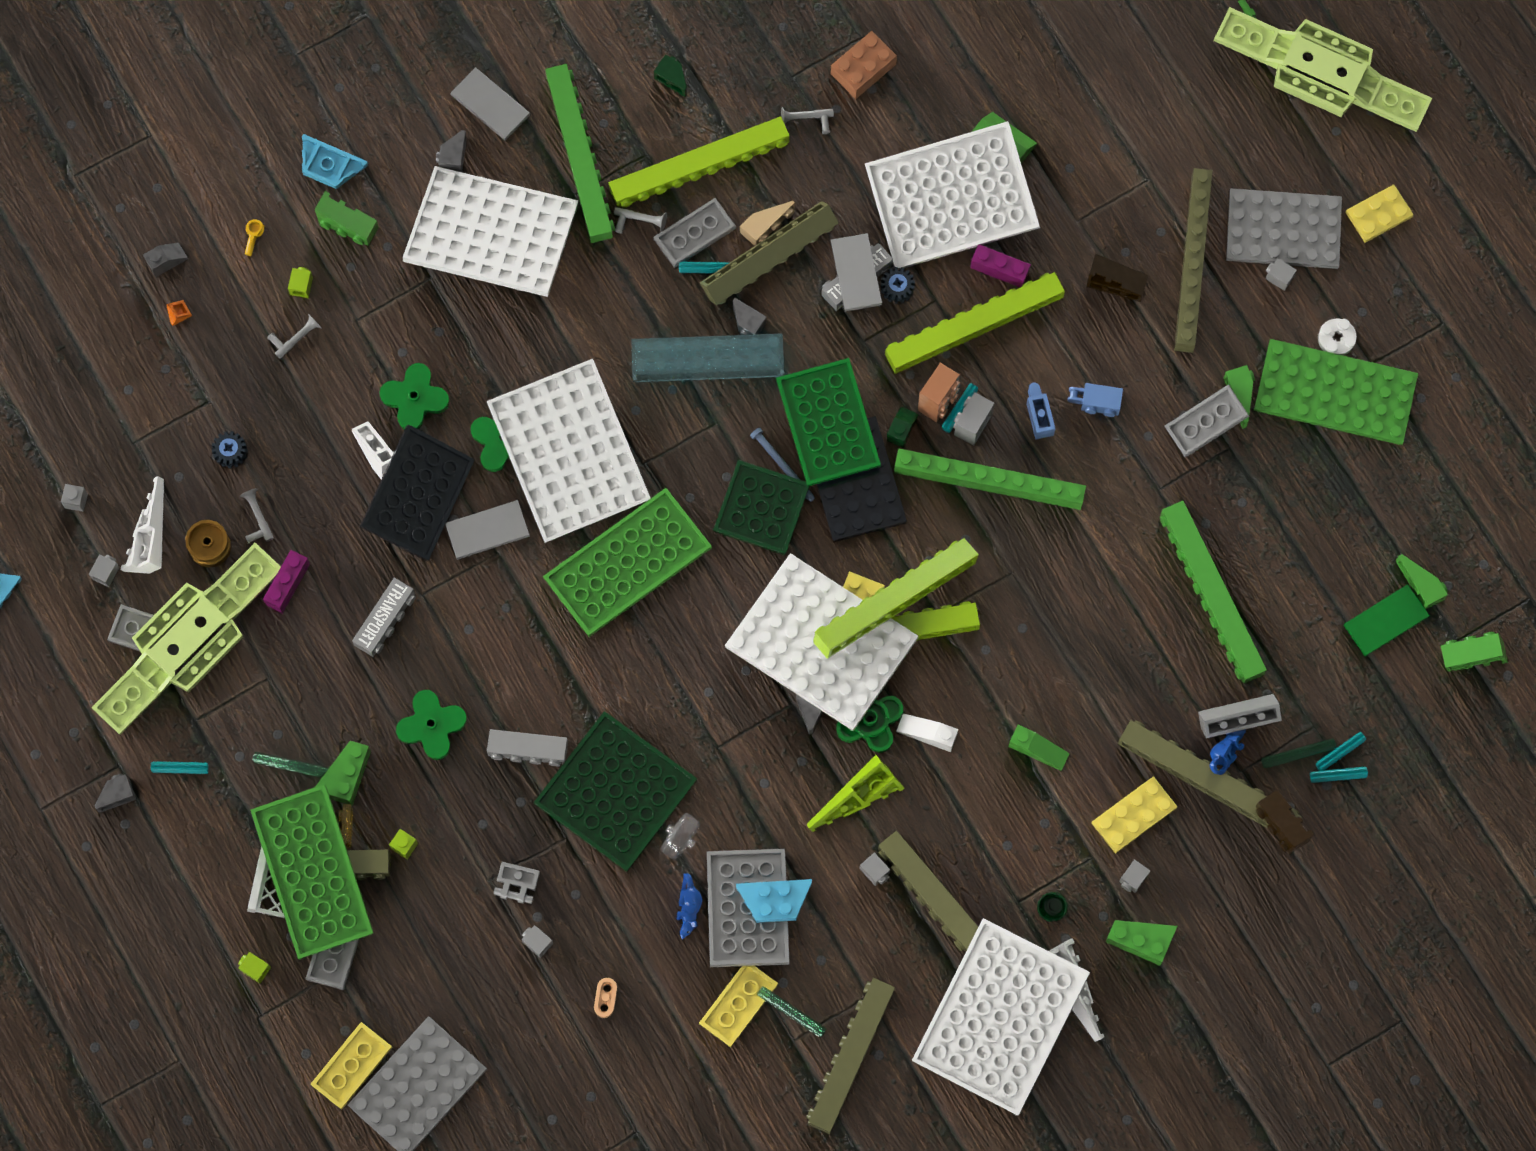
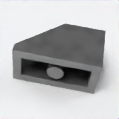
M461 130L441 145L440 152L436 154V163L439 164V167L462 172L467 141L465 130Z
M179 243L159 245L143 254L155 277L188 259Z
M734 298L733 309L738 331L745 339L755 341L766 325L767 317Z
M796 694V700L808 733L812 734L823 711Z
M126 774L114 775L111 777V780L106 782L95 804V808L99 813L136 800L130 780Z

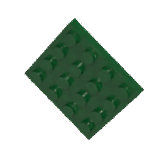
M738 460L713 532L786 556L810 486H807L805 481Z

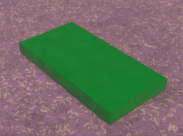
M1407 584L1349 620L1343 626L1366 657L1427 619L1430 615Z

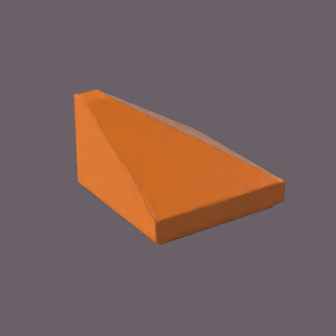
M184 300L167 304L172 326L192 316Z

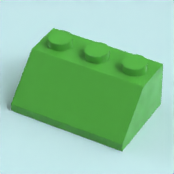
M991 112L981 119L972 132L1007 121ZM1009 124L1022 164L1037 143Z

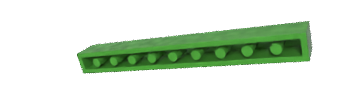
M567 64L545 69L590 241L595 243L613 238L612 231H615L613 220L609 221L608 214H611L608 203L605 204L603 200L606 194L604 187L599 185L601 175L599 169L595 170L594 164H597L595 153L590 152L589 147H592L590 136L586 137L587 123L585 119L582 120L580 115L583 114L581 103H577L576 100L579 94L577 87L572 85L574 80L572 69L568 70Z
M899 448L894 473L1078 510L1082 508L1086 485Z
M1184 501L1162 509L1160 521L1163 527H1167L1169 531L1168 537L1172 544L1175 543L1178 549L1176 550L1177 556L1180 561L1183 560L1186 566L1184 567L1185 572L1194 582L1193 588L1197 595L1200 594L1202 598V607L1205 612L1208 611L1211 617L1209 618L1210 623L1219 633V642L1222 646L1225 645L1228 651L1226 655L1229 662H1233L1236 669L1234 671L1237 678L1241 679L1243 684L1265 675L1267 669Z

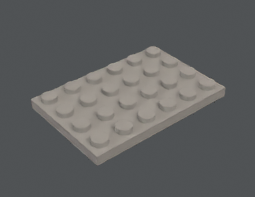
M1230 188L1226 261L1270 264L1271 262L1275 263L1279 258L1291 266L1338 269L1342 196Z
M785 849L707 851L710 967L789 965L788 921L756 923L750 909L747 908L744 899L736 889V884L786 881Z
M428 1016L349 1102L348 1107L397 1151H414L487 1071V1068Z

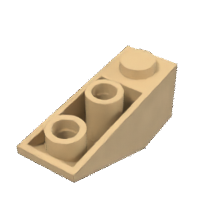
M790 201L753 213L740 226V233L754 246L769 237L772 231L776 232L781 227V222L785 218L789 219L794 214L795 202Z

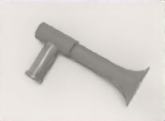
M783 107L781 108V117L784 124L794 119L821 118L822 134L830 133L828 117L834 116L833 109L788 112Z
M615 207L614 215L619 216L615 232L620 234L623 232L626 218L656 224L660 227L661 232L666 225V212L662 216H651Z
M309 315L306 325L285 344L274 333H271L267 339L278 348L274 354L281 359L309 331L321 327Z
M257 488L240 495V498H245L249 502L261 529L245 536L248 544L263 536L266 542L274 539L257 504L255 496Z

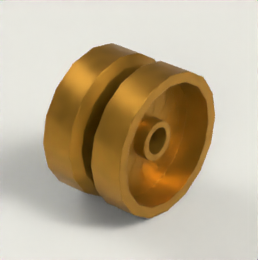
M202 520L193 524L187 532L185 538L186 547L193 560L199 565L216 567L224 563L229 557L231 541L223 526L218 522Z

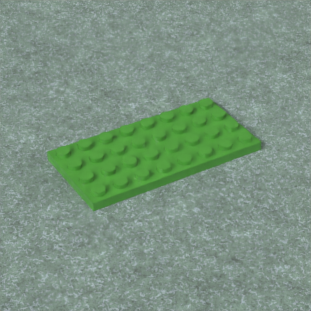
M1270 339L1254 411L1403 445L1418 373Z
M665 488L545 574L543 579L587 636L590 637L705 554L712 546L668 489Z
M323 784L251 809L250 811L298 959L374 934L326 785Z

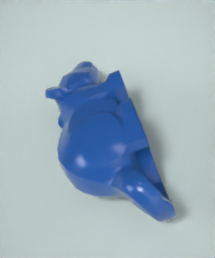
M1246 729L1227 733L1226 737L1211 749L1212 761L1210 769L1214 774H1224L1227 768L1230 767V764L1237 758L1236 750L1244 748V744H1239V741L1243 738ZM1221 765L1223 767L1220 770H1217L1216 766Z
M688 873L683 875L679 906L682 909L677 912L676 918L683 921L680 930L682 939L691 934L694 928L698 926L696 918L702 906V896L694 887L692 877Z

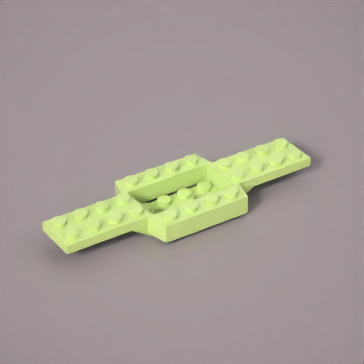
M1229 7L1214 38V41L1277 69L1274 82L1275 88L1339 117H1342L1350 106L1355 104L1417 132L1432 100L1431 97L1384 77L1370 66L1373 53L1372 48L1307 19L1302 22L1295 32L1285 31ZM1311 53L1313 60L1310 62L1305 61L1303 54ZM1288 65H1289V66H1291L1292 68H1295V69H1298V70H1300V71H1302V72H1304V73H1307L1308 75L1313 76V77H1315V78H1318V79L1324 81L1325 83H1328V84H1331V85H1333V86H1335V87H1338V88L1342 89L1343 91H1347L1349 95H1347V94H1345V93H1342V92H1340V91H1338V90H1336V89H1334V88H1331V87H1329V86H1327V85H1325V84H1322V83H1320V82H1318V81H1316V80H1314V79H1311V78H1309V77H1307V76H1305V75H1302V74H1300V73H1298V72H1296V71H1294V70H1291V69H1289V68H1287V67H1285V66H1288ZM1344 68L1347 71V75L1344 77L1338 76L1337 69Z
M254 543L204 592L186 583L132 637L142 655L91 708L121 735L171 683L189 693L243 638L233 620L274 580L281 566ZM198 617L206 619L204 627L200 628L195 625V620ZM223 623H227V624H226V625H225V626L175 675V671H176ZM172 644L179 647V652L176 655L168 653V647Z

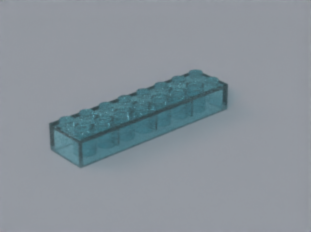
M783 334L631 339L633 382L784 376Z

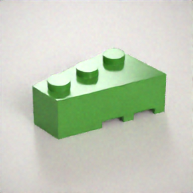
M325 191L315 208L319 225L327 230H335L342 237L348 236L359 245L365 244L369 246L379 228L377 220L358 209L353 210L344 206L346 202L342 200L338 203L329 197L330 193Z
M349 741L315 787L325 784L331 800L353 806L371 753L369 746Z

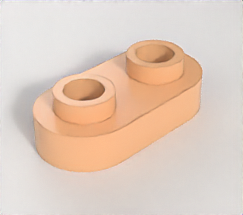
M603 978L597 985L594 1010L601 1018L610 1017L614 1012L617 985L611 978ZM610 986L611 990L609 992H605L604 987ZM603 1005L608 1006V1010L605 1012L601 1011V1006Z

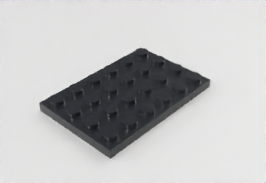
M876 416L867 418L881 466L816 484L833 543L907 523Z
M409 424L406 425L360 527L425 561H429L475 459Z

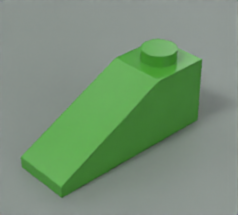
M1246 365L1226 371L1223 378L1226 386L1229 384L1249 415L1255 378L1252 370L1249 371ZM1249 417L1240 422L1242 429L1247 427Z
M1403 554L1398 556L1396 563L1425 610L1445 600L1448 590L1443 582H1440L1437 577Z
M1017 725L1008 746L1062 771L1070 754L1036 732Z

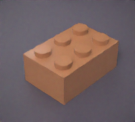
M871 31L831 65V75L857 99L896 65L897 55Z
M940 363L919 393L918 411L936 423L939 418L943 419L948 412L949 404H953L959 395L957 393L960 389L958 388L960 385V374Z

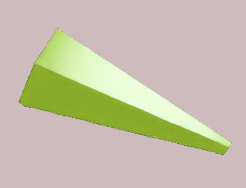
M875 755L807 823V826L814 832L816 831L815 828L819 826L829 825L833 823L832 820L851 815L870 806L871 802L879 798L885 799L888 797V794L897 790L902 791L905 788L882 760Z

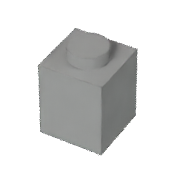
M1278 258L1275 263L1271 262L1267 267L1266 272L1268 274L1266 280L1285 291L1297 270Z
M65 484L61 503L65 509L84 512L88 493L84 487Z
M99 554L89 576L92 580L109 587L120 567L112 556L106 555L104 557Z
M875 852L860 865V870L875 886L878 883L882 885L889 879L890 869Z
M1134 859L1119 881L1122 883V888L1128 892L1133 891L1136 893L1149 875L1150 870Z
M535 925L532 928L528 927L522 934L523 944L539 958L553 945V941Z

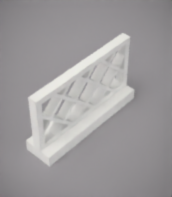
M261 846L247 911L285 918L278 907L281 905L280 902L276 904L271 894L276 892V889L269 892L265 887V882L271 879L272 876L267 877L268 871L270 873ZM269 896L274 906L268 910L260 908L261 901Z

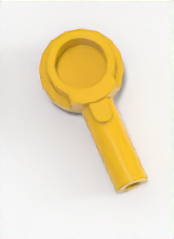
M257 219L250 220L246 225V232L249 235L245 251L247 256H252L256 238L264 233V225Z

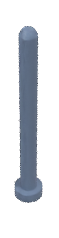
M760 427L754 430L750 437L753 440L757 439L787 476L800 480L762 435L763 430ZM808 490L806 499L812 502L815 499V497L811 493V491Z

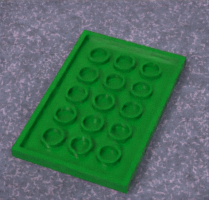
M849 358L776 378L807 486L881 466Z

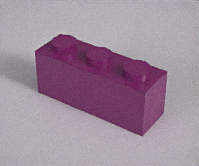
M978 244L971 260L970 268L1021 288L1028 277L1031 264Z
M290 550L263 598L266 606L283 614L310 565L307 557Z

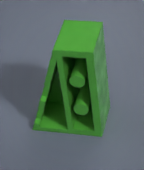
M1488 632L1483 634V637L1469 636L1464 638V641H1447L1445 645H1441L1445 668L1447 671L1469 669L1480 664L1490 666V662L1499 660L1502 661V664L1508 663L1503 639L1499 633Z
M1115 920L1106 943L1160 966L1177 926Z

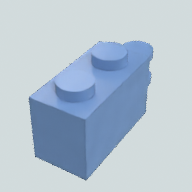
M1031 383L1028 389L1029 397L1026 405L1035 440L1054 436L1055 425L1047 394L1041 393L1039 384Z
M1085 383L1084 388H1069L1070 397H1068L1067 401L1082 404L1081 410L1086 413H1103L1107 417L1119 415L1123 388ZM1078 394L1083 395V398H1078Z

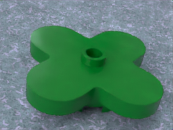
M415 363L409 366L403 382L388 381L380 388L379 394L383 404L388 407L399 408L397 419L400 427L404 430L408 424L419 429L423 424L426 413L439 414L444 412L449 406L447 392L440 387L430 386L432 378L430 369L422 363Z
M479 417L471 425V434L475 441L485 445L480 457L482 466L490 472L500 471L504 468L508 459H510L503 441L500 440L501 436L495 421L488 417Z
M419 691L413 698L415 714L398 722L396 734L399 740L405 744L422 742L426 755L431 759L440 760L445 758L450 751L449 734L461 731L467 723V716L465 711L456 705L441 708L439 699L433 691ZM435 722L432 727H429L428 723Z
M886 696L880 700H875L854 731L838 722L836 727L837 735L842 741L847 743L864 738L872 751L877 753L886 752L893 744V734L889 725L902 717L903 704L894 696ZM871 717L873 722H867L866 719Z

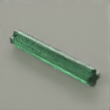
M1331 738L1263 757L1261 764L1263 768H1269L1334 750L1336 742Z
M255 752L253 756L254 763L321 778L328 770L327 767Z
M762 986L758 990L757 995L818 1037H822L826 1032L824 1026L766 987Z

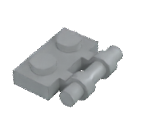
M502 862L497 882L504 883L503 889L495 887L494 895L501 896L502 899L506 900L507 898L518 900V903L522 904L524 902L532 904L533 896L526 895L527 889L536 890L540 871ZM510 885L521 887L520 893L510 891Z

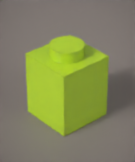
M304 267L292 268L288 285L290 295L309 298L313 280L309 269Z
M399 829L389 846L391 850L408 860L417 847L418 842L414 837Z
M251 952L243 955L238 963L240 965L238 969L259 984H261L271 969L268 963Z

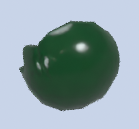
M1058 892L1044 894L1039 899L1037 905L1039 916L1048 922L1061 920L1066 915L1068 909L1066 898Z

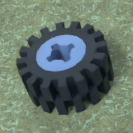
M895 267L894 270L891 268L888 270V273H884V277L881 280V292L884 294L885 299L888 298L889 302L895 301L894 304H898V301H901L902 304L904 300L908 301L910 296L912 297L915 280H913V275H910V271H904L902 267L901 270H898V267Z
M226 431L224 435L220 433L218 435L219 438L215 437V443H212L213 449L211 450L215 460L222 467L228 466V468H232L233 465L238 467L237 464H242L243 458L246 459V453H248L244 439L233 431L230 433Z

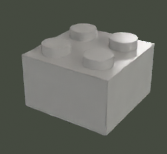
M974 392L972 397H967L963 405L964 409L962 413L959 412L953 426L955 428L954 435L973 446L993 415L994 402Z

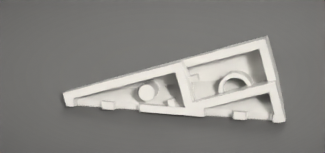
M158 476L153 479V482H155L152 494L148 493L147 496L149 503L146 510L142 509L133 533V546L131 549H127L126 554L129 557L126 564L122 565L120 569L124 572L150 574L161 568L164 479Z
M1073 938L1049 950V952L1077 966L1080 961L1079 955L1075 956L1072 947L1075 944ZM1086 981L1072 1010L1096 1042L1104 1038V1034H1101L1096 1022L1099 1019L1093 1013L1091 1007L1093 1000Z

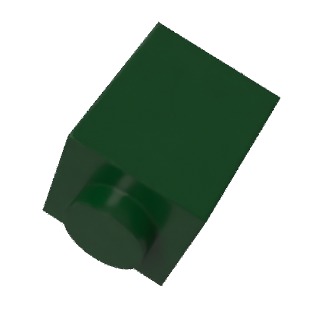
M665 54L654 70V79L686 97L687 87L682 65L677 58L669 57Z
M901 407L889 428L886 441L904 448L919 414Z

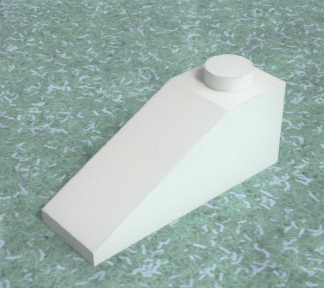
M365 422L353 428L352 432L372 469L382 479L393 452L369 422Z
M903 714L896 732L951 752L958 729L940 722Z

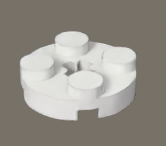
M1336 318L1328 320L1320 328L1318 334L1319 346L1325 352L1344 356L1355 345L1356 331L1347 319ZM1335 333L1342 336L1338 342L1332 338Z

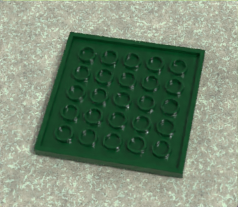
M604 711L533 803L624 871L628 872L698 779Z

